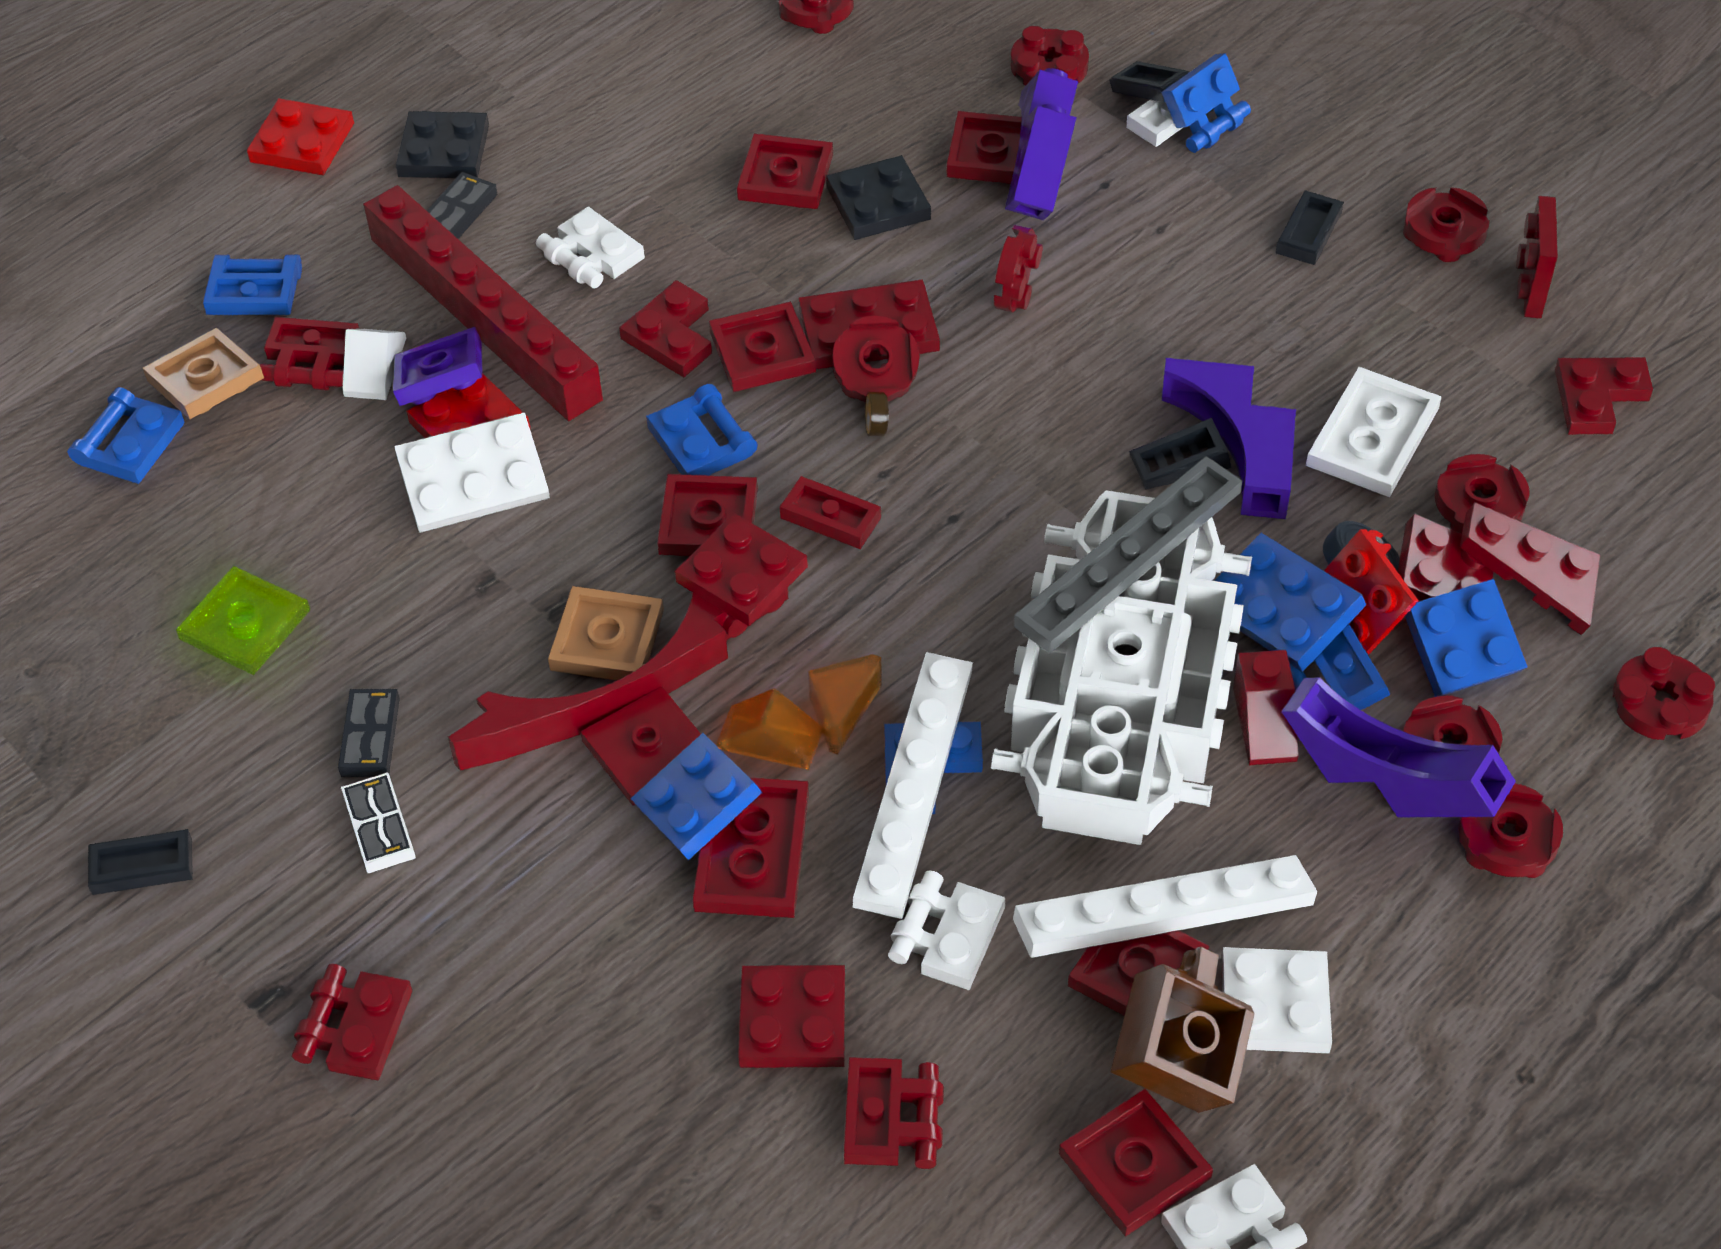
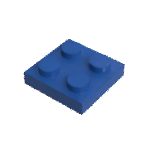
M1494 579L1419 601L1405 615L1435 697L1444 696L1508 676L1528 667Z
M702 733L630 799L689 860L752 803L762 791L722 750Z

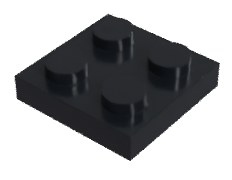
M409 111L396 162L398 177L456 179L461 172L478 177L489 128L487 113Z
M902 155L826 175L827 189L854 240L931 220V206Z

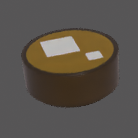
M867 392L865 404L867 435L884 436L887 433L889 419L887 395L884 392Z

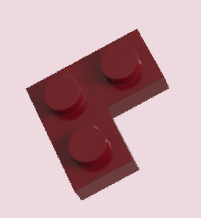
M675 280L619 327L621 340L684 378L712 354L711 341L689 328L709 311L708 298Z
M1646 357L1558 358L1555 374L1568 435L1613 434L1616 418L1612 402L1650 401L1653 387Z

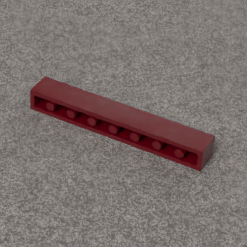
M396 185L363 204L371 240L467 329L476 327L481 341L568 422L603 401L598 364L400 186Z

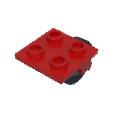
M1344 521L1328 534L1323 543V554L1328 563L1324 571L1362 594L1366 606L1349 625L1369 655L1419 600L1398 573L1400 557L1393 546L1383 537V534L1362 523Z

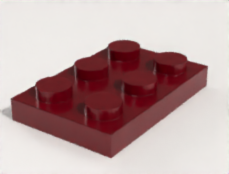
M923 279L799 297V311L803 328L815 358L816 369L832 367L833 347L838 336H841L843 331L848 329L852 322L866 316H885L897 321L899 327L903 328L908 335L910 332L915 338L919 354L940 351V338ZM873 350L870 353V357L864 359V362L887 358L880 357L879 351Z
M750 778L762 793L700 849L693 895L694 912L795 918L809 798V782Z

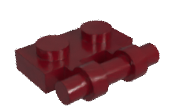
M275 317L264 349L267 360L277 361L275 365L260 364L264 376L260 381L274 382L278 387H291L293 383L312 385L315 390H329L330 386L343 387L344 370H335L333 366H344L346 329H359L358 323ZM296 362L314 363L313 368L295 365Z
M329 964L323 978L316 980L310 994L313 1003L307 1018L299 1021L294 1038L297 1043L293 1050L292 1058L300 1063L310 1064L317 1049L329 1051L326 1058L329 1071L379 1081L412 994L410 981L361 971L354 989L342 986L347 970L338 964ZM332 1009L345 1011L338 1029L326 1026Z
M849 1057L844 1164L898 1166L899 1146H911L915 1149L916 1167L931 1169L936 1166L937 1150L942 1147L943 1130L937 1125L938 1106L942 1105L944 1101V1086L939 1082V1066L930 1062L921 1063L918 1066V1079L902 1078V1059ZM901 1102L913 1103L917 1106L916 1122H900Z

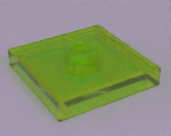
M233 566L181 623L176 631L180 640L255 675L308 614L310 607L308 600Z

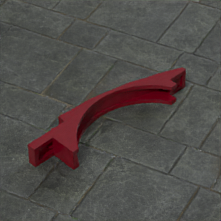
M788 588L756 620L767 613L778 610L784 601L789 599ZM693 593L683 622L666 646L651 660L622 679L588 692L564 697L522 698L489 691L476 699L477 704L485 713L448 736L454 764L461 771L502 761L581 735L580 731L661 686L669 694L728 659L727 640L741 635L748 626Z

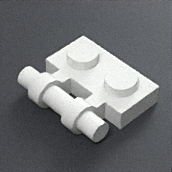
M589 206L557 227L559 238L553 239L548 234L543 233L536 241V246L544 252V257L554 265L561 264L568 269V274L571 278L580 284L586 283L592 288H597L602 283V271L615 279L645 258L644 249L640 243Z
M926 871L921 883L913 886L908 897L910 907L904 920L896 923L891 934L893 944L888 957L898 964H905L911 952L923 955L925 957L921 963V974L970 990L1005 909V897L958 882L950 898L939 893L944 880L943 877L935 871ZM928 915L941 919L935 934L925 932L922 929Z
M1255 1164L1162 1213L1161 1223L1178 1249H1231V1245L1252 1235L1257 1244L1248 1249H1296L1307 1242L1306 1235L1298 1223H1294L1281 1231L1272 1226V1223L1283 1218L1285 1206Z

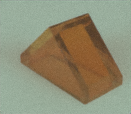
M870 654L808 671L810 701L829 752L836 755L840 753L882 686L881 657Z
M773 688L732 705L716 745L723 751L809 770L823 733V728L818 722Z

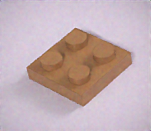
M217 328L143 367L147 381L189 419L209 411L213 406L237 393L245 391L249 386L264 378L260 364Z
M572 586L548 658L550 671L619 680L639 669L649 661L664 612L663 600Z

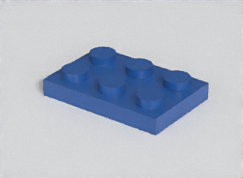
M1260 533L1240 554L1252 556L1249 576L1223 571L1214 580L1237 585L1234 604L1244 605L1240 632L1269 651L1286 650L1289 664L1301 672L1314 661L1366 606L1362 594L1263 533Z

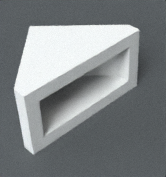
M346 329L343 375L344 397L387 399L394 378L395 355L403 350L406 341L405 332Z

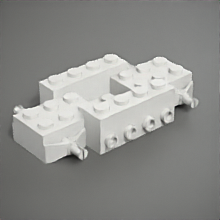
M1106 490L1099 496L1081 523L1076 522L1075 529L1047 524L1044 543L1072 547V550H1076L1077 559L1048 554L1044 573L1035 572L1031 600L1155 498ZM1212 517L1050 654L1029 638L1027 647L1018 646L1014 663V674L1020 675L1018 685L1009 684L1004 712L1013 714L1011 751L1023 752L1024 754L995 748L991 769L1020 773V776L1025 777V783L1037 815L1043 817L1042 828L1141 845L1143 834L1148 835L1170 812L1174 803L1182 801L1206 805L1207 807L1210 806L1213 786L1183 782V780L1204 784L1210 748L1219 749L1224 720L1215 718L1217 708L1226 710L1231 681L1223 680L1222 675L1223 670L1233 671L1237 643L1230 642L1229 635L1230 632L1239 634L1244 605L1234 604L1237 590L1236 584L1212 580L1215 578L1216 573H1221V571L1249 576L1252 556L1224 553L1225 545H1220ZM1122 644H1129L1137 648L1139 652L1126 656L1119 654L1114 648Z

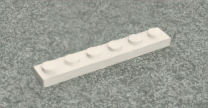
M928 652L925 654L853 896V908L899 919L903 918L971 678L973 662Z
M1293 855L1016 905L1013 921L1030 957L1033 958L1311 906L1314 904L1317 890L1298 857Z

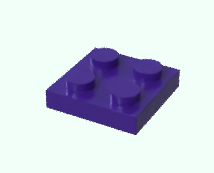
M476 327L395 355L393 393L399 406L411 402L413 404L425 403L431 400L436 393L451 388L461 390L473 385L477 379L482 378V341Z

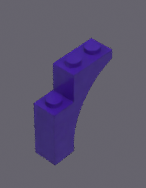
M1047 68L1044 71L1039 70L1022 90L1018 104L1022 114L1021 133L1005 209L1040 220L1046 219L1054 210L1077 118L1071 116L1070 113L1078 81L1068 78V74L1064 71Z
M1166 358L1161 401L1189 412L1202 422L1212 418L1225 446L1235 461L1240 480H1242L1241 515L1286 519L1291 492L1296 409L1251 405L1254 366Z
M1320 677L1304 678L1281 711L1328 783L1375 782L1397 817H1494L1516 782L1493 745L1449 744L1408 734L1359 710L1331 689Z

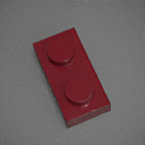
M801 476L780 505V518L861 550L881 519V506Z

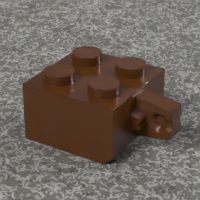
M1197 947L1196 950H1189L1184 953L1180 968L1173 969L1165 964H1161L1135 974L1110 1071L1198 1113L1234 1103L1255 1014L1251 1005L1219 991L1218 986L1214 985L1218 954L1203 947Z

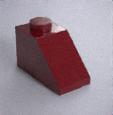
M1287 651L1238 653L1233 690L1249 765L1297 762V734L1281 712L1295 693Z

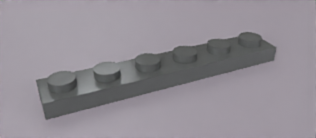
M1207 456L1204 457L1014 615V627L1050 654L1241 493L1242 480Z

